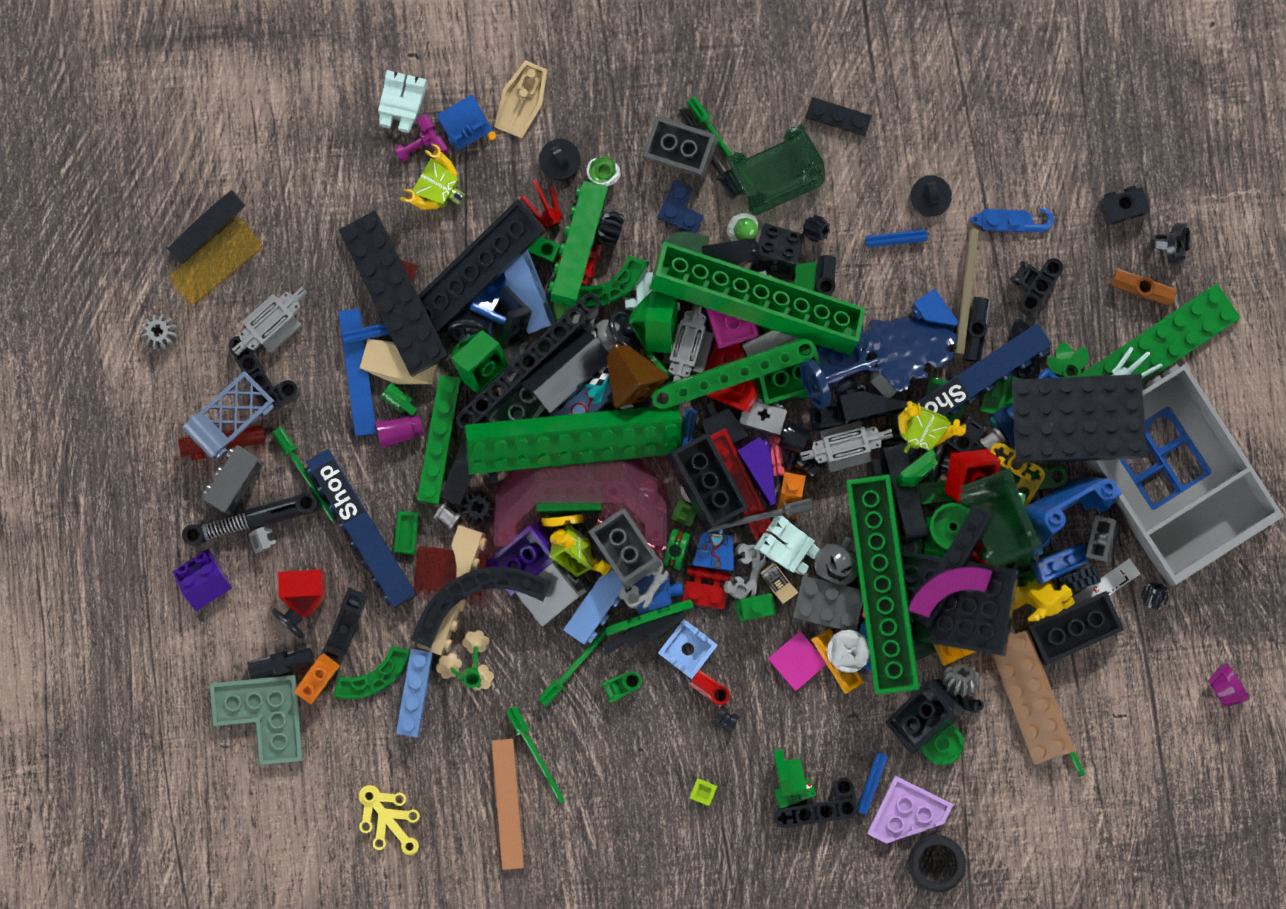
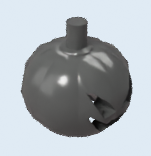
M845 536L841 545L826 544L821 547L815 556L814 566L816 573L824 579L843 586L854 582L859 575L857 555L849 549L853 539Z

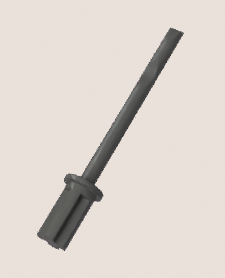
M808 498L787 504L783 502L784 508L724 522L707 532H714L786 514L788 519L790 518L789 516L812 511L811 500Z

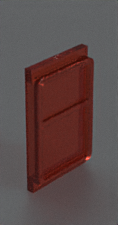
M419 546L414 588L439 591L456 578L457 566L454 551L451 549ZM479 553L478 559H480L478 569L485 568L486 554ZM482 591L471 595L482 596Z

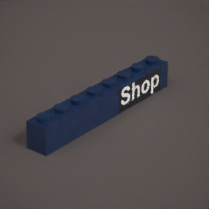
M1037 323L915 404L920 403V406L943 416L949 414L951 417L961 410L960 406L967 402L970 405L979 398L977 395L982 391L988 393L997 387L995 383L1003 379V381H1006L1014 376L1013 371L1020 367L1023 370L1032 364L1031 359L1037 355L1041 358L1049 353V347H1051L1052 343ZM899 414L895 416V420L897 421V423Z
M326 449L306 461L309 466L306 468L311 479L316 478L320 484L317 486L318 491L322 497L327 496L330 501L328 507L332 514H338L341 519L338 523L344 533L349 532L352 540L349 542L355 552L358 550L363 556L360 559L366 570L370 568L374 576L371 578L377 588L382 587L385 592L382 597L386 604L397 608L417 596L331 451Z

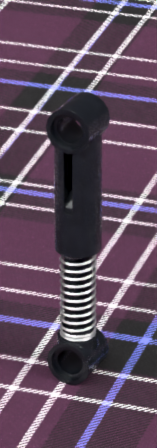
M302 492L296 496L244 510V513L242 515L239 514L238 517L235 515L231 519L229 517L227 520L224 518V521L222 519L220 522L217 520V523H209L210 525L207 523L204 525H188L182 531V539L190 546L199 547L211 538L221 537V534L223 536L225 534L228 535L232 531L234 533L236 531L239 532V529L243 530L244 528L246 530L247 527L251 531L299 516L313 514L318 509L319 502L312 493ZM305 498L312 499V506L308 509L302 507V501ZM292 506H296V508H293V509H289V510L282 511V512H279V513L276 512V511H278V510H282V509H285V508H289V507H292ZM193 530L199 532V537L196 541L189 539V534Z

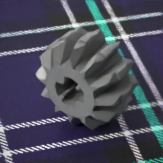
M153 314L152 322L148 319L144 320L148 326H141V330L146 332L141 335V338L147 339L145 343L147 346L153 344L154 350L158 349L159 344L164 350L166 349V342L170 345L173 344L170 337H177L176 333L171 332L177 329L176 325H170L173 320L171 318L165 320L164 314H161L159 319ZM160 327L163 330V334H159L158 337L154 332L156 329L159 330L158 328Z
M960 661L956 664L951 663L943 673V686L947 687V692H953L954 696L960 694L962 698L965 695L971 696L979 685V673L975 672V667H969L968 662L965 665Z

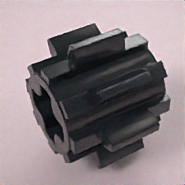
M814 215V217H809L805 220L802 227L803 234L810 241L817 243L819 240L824 241L830 232V224L827 220H824V217Z
M1156 582L1149 583L1148 587L1144 586L1142 591L1144 605L1155 610L1161 609L1162 605L1166 606L1169 598L1166 586Z

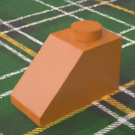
M784 472L777 509L784 508L783 502L787 504L802 499L806 476ZM786 514L780 515V516H783L784 518H787V515H786ZM798 514L789 517L790 519L797 520Z

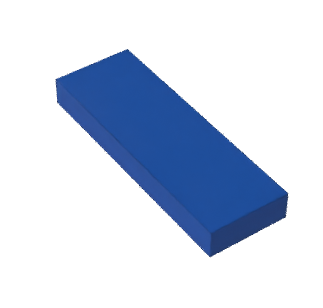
M1078 543L1033 562L1032 566L1037 583H1044L1089 564L1084 543Z

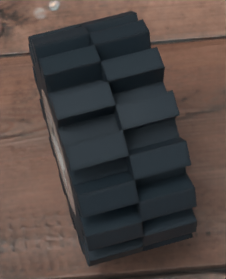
M1096 566L1059 578L1061 586L1065 584L1072 592L1101 582Z

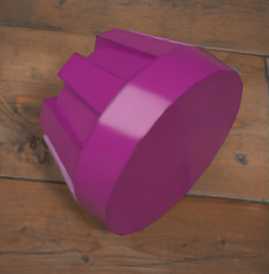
M1227 662L1218 667L1208 680V683L1224 707L1243 704L1250 699Z

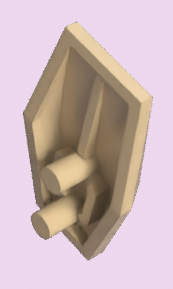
M526 60L503 88L495 128L523 139L542 106L547 69Z
M368 339L360 369L396 385L433 384L438 364L412 377L394 342Z

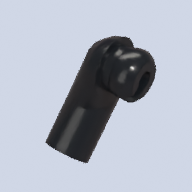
M960 694L956 695L960 706L966 711L978 713L984 708V703L980 699L969 698L968 695H965L963 698Z

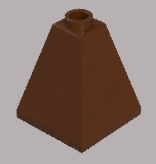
M616 344L609 349L610 354L606 358L613 401L616 408L646 401L653 391L660 387L668 378L665 372L628 345L621 346Z

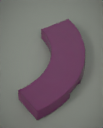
M964 567L942 572L920 588L911 601L908 610L929 617L936 604L953 592L967 589L985 592L992 570L979 567Z

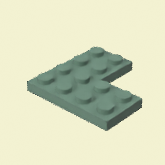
M296 675L210 683L213 726L256 722L259 765L303 761L298 695L294 693L297 688Z

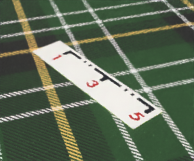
M1129 558L1101 577L1100 583L1088 586L1072 597L1074 603L1077 604L1104 591L1111 595L1139 576L1140 572Z

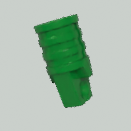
M391 383L380 398L385 399L400 414L406 411L413 417L418 411L410 404L413 399L407 394L405 395L403 391H400L398 387L394 386L395 384Z

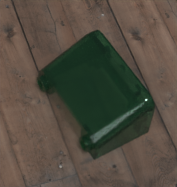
M802 124L787 129L783 138L784 142L747 158L745 153L735 152L726 158L727 166L751 215L762 214L817 189L825 182L824 161Z
M1010 468L961 486L963 493L959 495L963 506L968 505L971 510L975 504L994 515L981 538L987 551L983 553L987 565L992 564L993 568L1043 554L1042 544L1039 537H1036V531L1032 526Z

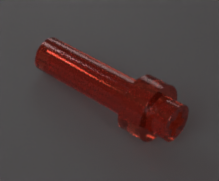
M263 425L247 427L227 445L226 449L235 448L237 445L247 447L265 444ZM234 429L221 432L228 438L234 433ZM189 435L188 437L178 438L181 457L191 456L193 461L206 458V452Z

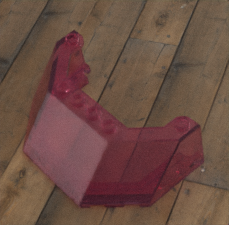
M639 458L512 470L497 485L494 519V546L496 549H502L504 546L514 542L518 535V522L537 503H624L645 524V539L650 545L656 546V549L667 548L666 485Z

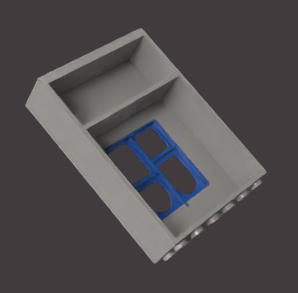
M1178 364L1163 373L1164 378H1161L1159 375L1145 385L1147 389H1143L1146 446L1155 458L1156 462L1153 466L1135 475L1124 459L1087 461L1097 478L1110 479L1121 490L1122 494L1114 504L1168 587L1177 585L1284 517L1186 364L1182 367H1179ZM1159 417L1169 419L1179 432V436L1163 447H1158L1149 433L1151 422ZM1182 444H1186L1203 469L1201 476L1186 485L1181 484L1165 459L1166 454ZM1162 471L1173 486L1174 492L1158 503H1153L1143 489L1142 482Z

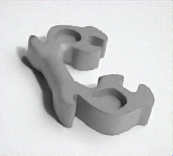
M740 543L735 549V554L742 552V559H738V561L742 564H749L751 561L753 567L749 581L744 584V579L741 577H732L735 581L733 585L731 581L725 582V593H729L735 599H743L748 593L749 597H754L756 594L758 577L765 565L766 556L760 557V552L754 549L755 545Z
M661 560L662 566L647 575L649 577L653 574L654 580L645 593L639 594L640 590L635 585L630 586L632 590L626 593L625 587L621 588L619 598L624 600L630 608H637L644 603L643 608L647 609L651 605L653 596L660 585L668 579V571H665L662 575L663 563Z

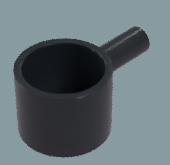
M792 422L790 427L785 426L779 442L783 443L781 448L790 451L784 469L791 472L798 455L801 456L800 452L803 451L811 430Z

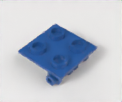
M473 94L437 114L440 123L449 137V142L455 147L456 151L463 149L493 131Z

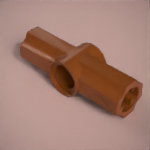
M1118 268L1113 275L1110 285L1134 294L1138 298H1145L1168 307L1172 306L1177 294V289L1155 282L1149 277H1141ZM1145 283L1148 286V292H1142L1139 289V284Z

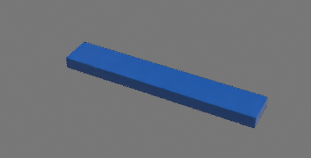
M360 308L339 311L341 333L363 328ZM365 341L343 343L355 436L377 434L369 372L360 369L365 351Z

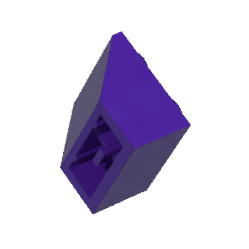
M209 549L199 553L196 557L172 571L184 597L195 611L232 589L225 573Z

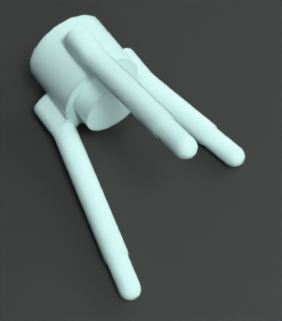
M1130 347L1111 372L1113 375L1131 374L1150 355V352H1146L1128 369L1125 367L1121 369L1133 351V348ZM1158 364L1141 373L1142 378L1160 369L1162 364Z

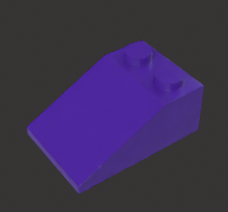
M759 437L739 449L737 453L769 508H772L776 503L770 454L772 449L766 440L762 441Z
M541 521L531 524L486 563L489 567H511L538 575L554 562L550 558L551 534L545 526H542ZM506 589L510 596L517 593V591Z

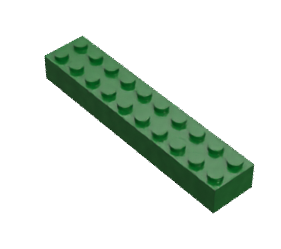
M665 241L658 253L649 287L651 290L799 339H809L814 344L848 355L852 354L859 342L866 309Z
M677 405L666 409H659L654 406L465 425L466 459L469 475L668 455L681 447L680 412Z
M890 475L847 480L875 695L920 690Z

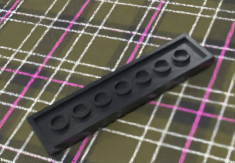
M517 199L419 294L438 335L547 231L521 200Z
M374 210L339 229L410 376L413 377L449 358L378 212Z

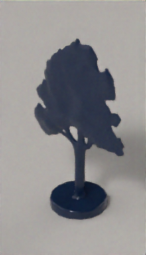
M907 316L894 318L891 322L888 320L872 319L869 322L868 331H863V326L861 328L859 342L855 347L860 354V360L857 363L825 376L820 366L814 360L808 359L800 364V375L808 397L818 409L826 408L831 403L829 384L864 370L880 371L881 375L893 386V389L901 392L911 384L908 381L912 374L915 378H927L928 373L923 371L925 364L929 363L934 367H941L952 360L955 353L945 349L949 345H954L958 337L951 331L952 326L929 323L922 319L918 320L917 318ZM870 352L877 355L875 359L866 361L867 355Z

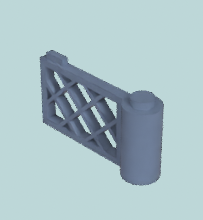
M244 371L198 414L191 417L182 429L212 459H220L226 454L228 444L261 414L266 416L274 408L272 405L274 400ZM243 379L251 385L250 392H238V384ZM226 395H235V406H222V398ZM237 396H250V406H237ZM253 396H262L267 402L262 407L253 406ZM210 409L220 410L219 420H209L205 414ZM222 410H235V421L222 420ZM237 410H250V418L247 421H237ZM222 424H235L234 433L227 438L221 432Z

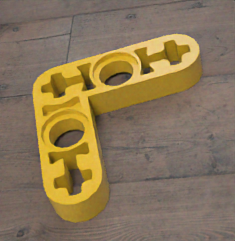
M994 443L989 448V451L996 455L994 449H999L1000 447H1003L1002 452L1008 456L1009 452L1013 453L1007 459L1006 464L1003 463L1006 460L1002 456H998V458L1001 460L1000 465L1020 477L1012 491L1018 492L1021 487L1028 489L1029 495L1025 498L1024 510L1044 481V470L1035 463H1029L1028 469L1033 472L1038 470V475L1040 476L1039 479L1034 478L1033 481L1030 480L1032 476L1027 472L1024 473V476L1021 475L1026 469L1027 463H1023L1020 469L1014 470L1011 467V461L1015 458V451L1005 444Z

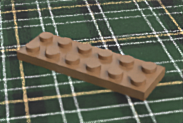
M1026 630L1009 636L1006 655H993L1034 765L1074 752L1073 744L1030 631Z

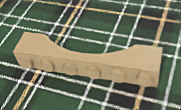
M458 525L451 545L456 559V578L478 569L480 550L483 551L487 543L485 533ZM463 599L458 602L446 615L431 648L419 643L417 647L438 655H445V652H449L452 645L450 637L452 631L456 632L459 625L457 617L459 611H463L466 600Z

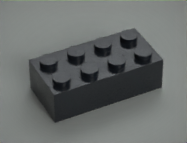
M708 433L666 456L706 531L749 509Z
M1107 591L1063 609L1058 614L1045 617L1025 626L1026 630L1030 631L1043 666L1124 631V627Z

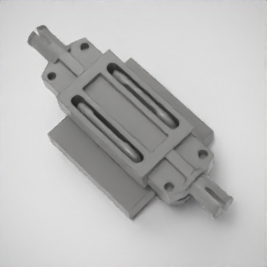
M301 287L293 295L285 292L279 298L272 294L242 321L246 328L239 333L241 342L232 350L239 355L247 347L254 351L263 345L270 353L274 352L302 326L294 316L301 309L298 301L307 294L304 288Z
M695 304L693 311L685 312L683 321L681 320L677 327L671 354H664L662 365L670 366L669 373L674 376L673 382L689 377L691 372L698 374L705 370L714 334L705 331L706 316L701 313L702 306L698 307Z
M861 421L820 431L821 440L813 442L812 450L800 452V455L804 456L801 457L802 461L815 458L818 464L827 462L829 471L832 473L871 462V450L880 448L881 440L893 438V433L891 429L879 432L875 426L865 429V427H862Z

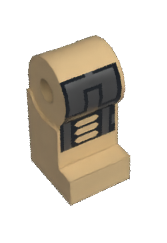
M774 562L760 572L781 605L798 594V591L791 585Z

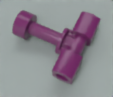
M427 114L416 119L422 130L419 133L420 138L405 147L400 144L394 148L402 163L409 159L408 154L424 145L427 148L431 146L435 151L431 145L435 144L439 146L440 152L443 154L449 151L441 136L438 137L435 133V127Z

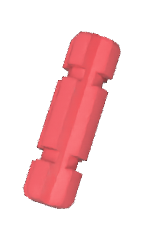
M770 435L768 436V444L771 445L772 449L770 454L773 476H783L782 448L779 447V444H781L779 442L780 436Z

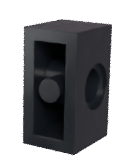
M1136 186L1125 188L1123 193L1116 194V191L1103 195L1104 198L1099 202L1106 226L1147 215L1150 212L1143 187L1136 188ZM1119 201H1127L1129 204V208H1121L1119 205Z

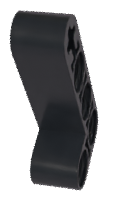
M235 336L230 339L229 350L242 373L245 371L255 382L259 378H264L265 385L262 389L269 396L276 398V402L273 405L274 408L270 412L277 411L298 398L300 390L293 381L285 380L273 386L254 351L247 347L243 350L246 355L241 353L237 355L232 348L241 342L240 337ZM248 360H254L255 366L251 370L245 369V363ZM287 386H294V393L292 395H284V389ZM256 396L263 406L266 400L262 396Z
M847 777L838 778L833 785L835 800L776 810L773 815L774 823L781 828L853 817L857 812L853 782ZM841 781L849 783V790L846 793H841L838 790V784ZM845 802H850L853 806L850 814H844L841 810L842 804ZM828 805L832 810L831 815L827 818L822 817L820 814L821 807ZM804 808L810 811V818L806 821H802L799 818V812ZM791 810H795L796 823H793V819H787L786 823L782 824V821L777 819L781 816V812H784L785 815H793Z

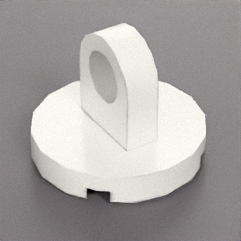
M840 631L829 641L827 649L828 659L840 671L847 673L857 672L869 660L868 641L856 631Z

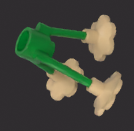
M479 630L466 633L462 645L470 653H473V666L465 669L463 674L459 673L462 661L454 653L440 656L439 663L436 665V671L444 679L456 676L459 682H464L467 687L474 690L488 689L491 686L494 674L489 671L487 665L482 664L478 667V652L486 650L489 638L484 636V633Z

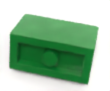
M774 750L781 795L788 796L806 793L807 786L801 759L785 761L783 750Z

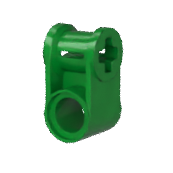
M631 671L601 683L600 686L604 687L609 698L608 703L610 704L639 689L643 680L639 673ZM628 676H637V686H628Z

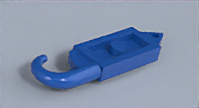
M1040 208V211L1047 215L1048 220L1045 224H1033L1031 214L1025 210L983 209L981 213L971 217L969 221L982 228V231L1046 232L1052 227L1054 217L1047 208Z

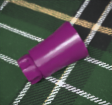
M420 416L375 421L381 449L424 435Z

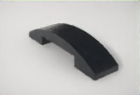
M348 587L329 639L321 655L323 653L340 666L359 624L368 599L367 594Z

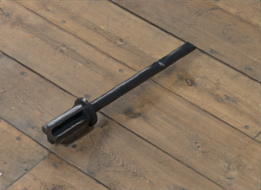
M685 107L679 109L690 127L697 128ZM713 155L711 163L719 174L715 179L721 183L729 198L733 200L741 195V192L730 176V170L724 171Z

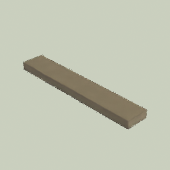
M973 228L968 232L958 313L959 324L956 330L958 338L954 347V356L959 357L964 355L979 234V229Z

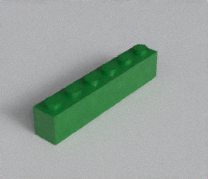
M583 181L582 187H577L575 199L578 202L576 206L571 208L569 218H572V223L566 226L564 237H567L566 244H561L559 256H562L560 263L556 262L553 272L557 276L555 282H550L548 293L551 294L550 302L572 307L577 302L607 196L608 187Z
M439 375L417 501L420 503L440 506V496L443 491L462 385L461 378Z

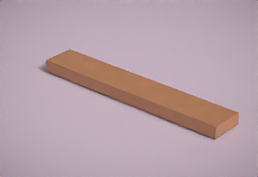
M513 739L492 740L502 870L524 868Z

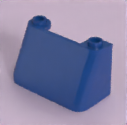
M1080 476L1027 506L1022 512L1021 522L1038 548L1042 549L1050 544V539L1054 533L1064 527L1066 518L1063 512L1080 502L1085 511L1092 508L1098 510L1101 515L1111 508L1122 492L1117 484L1110 479Z

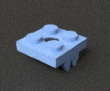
M683 619L658 654L692 679L718 645ZM683 644H692L694 647L693 654L689 656L684 655L681 651Z

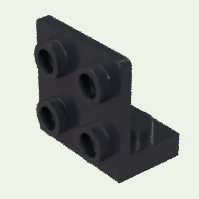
M765 223L758 243L760 248L759 260L753 261L751 269L759 272L766 270V274L792 281L805 235Z
M508 286L502 287L495 311L506 317L499 340L503 350L523 342L532 314V310Z

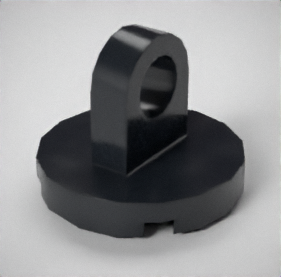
M554 139L542 147L539 154V165L542 172L548 178L565 181L572 178L578 172L580 153L572 142L565 139Z
M935 175L919 178L914 183L910 192V202L913 209L924 217L942 215L949 208L952 201V191L949 184L943 178Z
M1176 223L1169 235H1152L1150 237V246L1167 250L1168 262L1172 265H1181L1186 259V256H1183L1184 252L1188 251L1190 247V230L1187 224Z

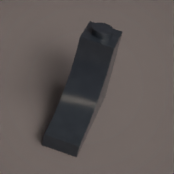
M744 239L701 246L702 254L740 267L759 260L760 248L758 243H756V239Z

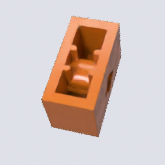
M323 653L315 661L294 693L311 705L324 690L340 665Z

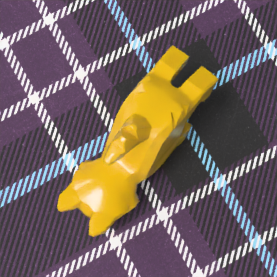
M1035 578L1033 582L1029 581L1022 587L1017 586L1013 610L1025 604H1031L1037 610L1027 619L1029 622L1039 621L1045 616L1058 614L1062 609L1068 608L1075 603L1071 597V589L1065 584L1061 587V590L1055 591V585L1051 580L1037 583Z

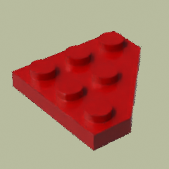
M716 343L704 371L745 358L742 344L739 343L718 349ZM751 379L704 396L749 413L758 393L754 381Z

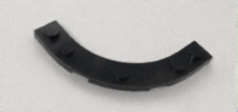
M486 567L465 573L446 584L429 601L417 623L411 641L431 648L438 630L449 611L458 602L473 593L487 589H509L544 601L552 581L511 567Z

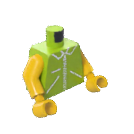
M431 144L435 151L431 154L426 150L425 153L428 156L434 157V159H430L413 190L403 189V191L408 193V198L400 197V200L410 202L422 210H433L439 207L445 208L449 200L460 205L465 194L456 189L459 184L457 179L458 173L452 162L440 152L439 146Z
M912 401L907 402V407L898 416L900 435L908 441L904 452L913 457L916 456L920 447L927 450L933 449L954 435H964L966 431V424L960 426V420H954L953 425H951V422L945 416Z
M567 524L565 528L556 530L550 536V542L552 543L550 558L576 577L590 569L606 575L612 568L604 560L599 562L592 558L590 541L578 531L576 524Z

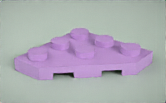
M894 776L867 834L884 843H890L944 824L953 804Z

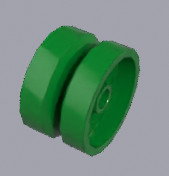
M949 503L942 505L934 512L929 522V533L931 539L938 547L946 551L949 549L970 509L962 504ZM951 523L957 525L955 531L949 529Z

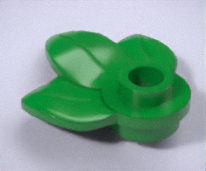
M1061 342L1056 349V357L1047 358L1048 368L1053 373L1060 375L1061 378L1078 377L1081 374V369L1088 364V351L1086 347H1083L1074 352L1069 345ZM1068 369L1073 370V376L1067 375Z

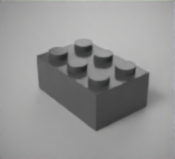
M656 116L642 156L648 161L705 179L719 139L715 134Z
M239 445L229 450L226 455L227 462L224 466L221 465L214 475L216 477L213 484L209 483L203 492V495H205L203 500L229 516L232 515L264 464V461Z
M625 508L588 531L626 589L662 566L659 558Z
M802 576L792 619L841 631H856L863 604L862 592L860 589Z

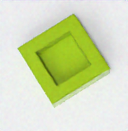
M697 778L689 798L710 806L717 786Z

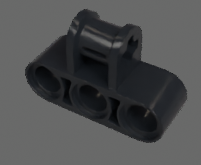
M1051 258L1047 260L1040 271L1024 261L1019 263L1020 267L1015 275L1010 277V281L1026 291L1019 302V309L1023 314L1031 315L1041 306L1063 271V264L1059 259ZM1049 264L1057 267L1056 274L1048 271L1047 266ZM1043 282L1046 285V291H1039L1036 288V283ZM1026 299H1031L1034 302L1035 307L1033 309L1025 306Z
M971 413L963 423V425L966 424L965 434L962 436L954 435L945 440L947 447L955 453L987 449L978 440L989 425L982 424ZM958 439L967 441L968 446L966 449L958 447Z

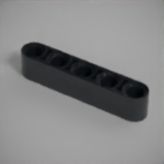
M900 440L883 444L882 450L888 474L891 477L892 489L907 543L928 538V532L916 486L901 487L895 481L898 475L910 466L907 453L904 452V441Z

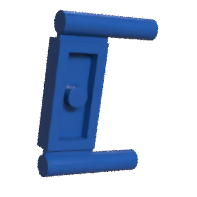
M504 272L474 300L470 308L471 311L503 326L506 317L494 312V309L499 301L502 287L506 286Z

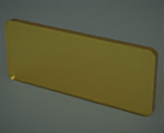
M238 218L170 275V279L192 304H195L262 248V243L242 219Z

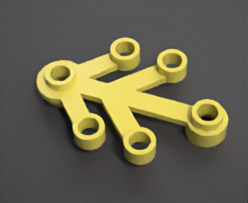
M372 785L363 787L359 792V800L364 805L363 821L359 825L361 832L369 833L373 829L371 816L372 809L374 808L379 815L373 847L377 850L385 848L387 824L402 843V851L406 855L415 854L419 849L418 841L414 838H409L393 818L405 819L414 823L420 818L419 812L414 809L410 811L385 809L381 802H394L397 806L404 805L406 802L405 794L380 793L378 788ZM367 792L373 793L372 800L366 799ZM398 795L403 796L404 801L402 803L396 802ZM411 812H415L417 814L416 820H411L409 818V814ZM365 822L370 824V829L368 831H365L362 828V825ZM378 839L383 841V846L380 848L376 846ZM408 842H411L414 845V848L411 851L406 849V844Z

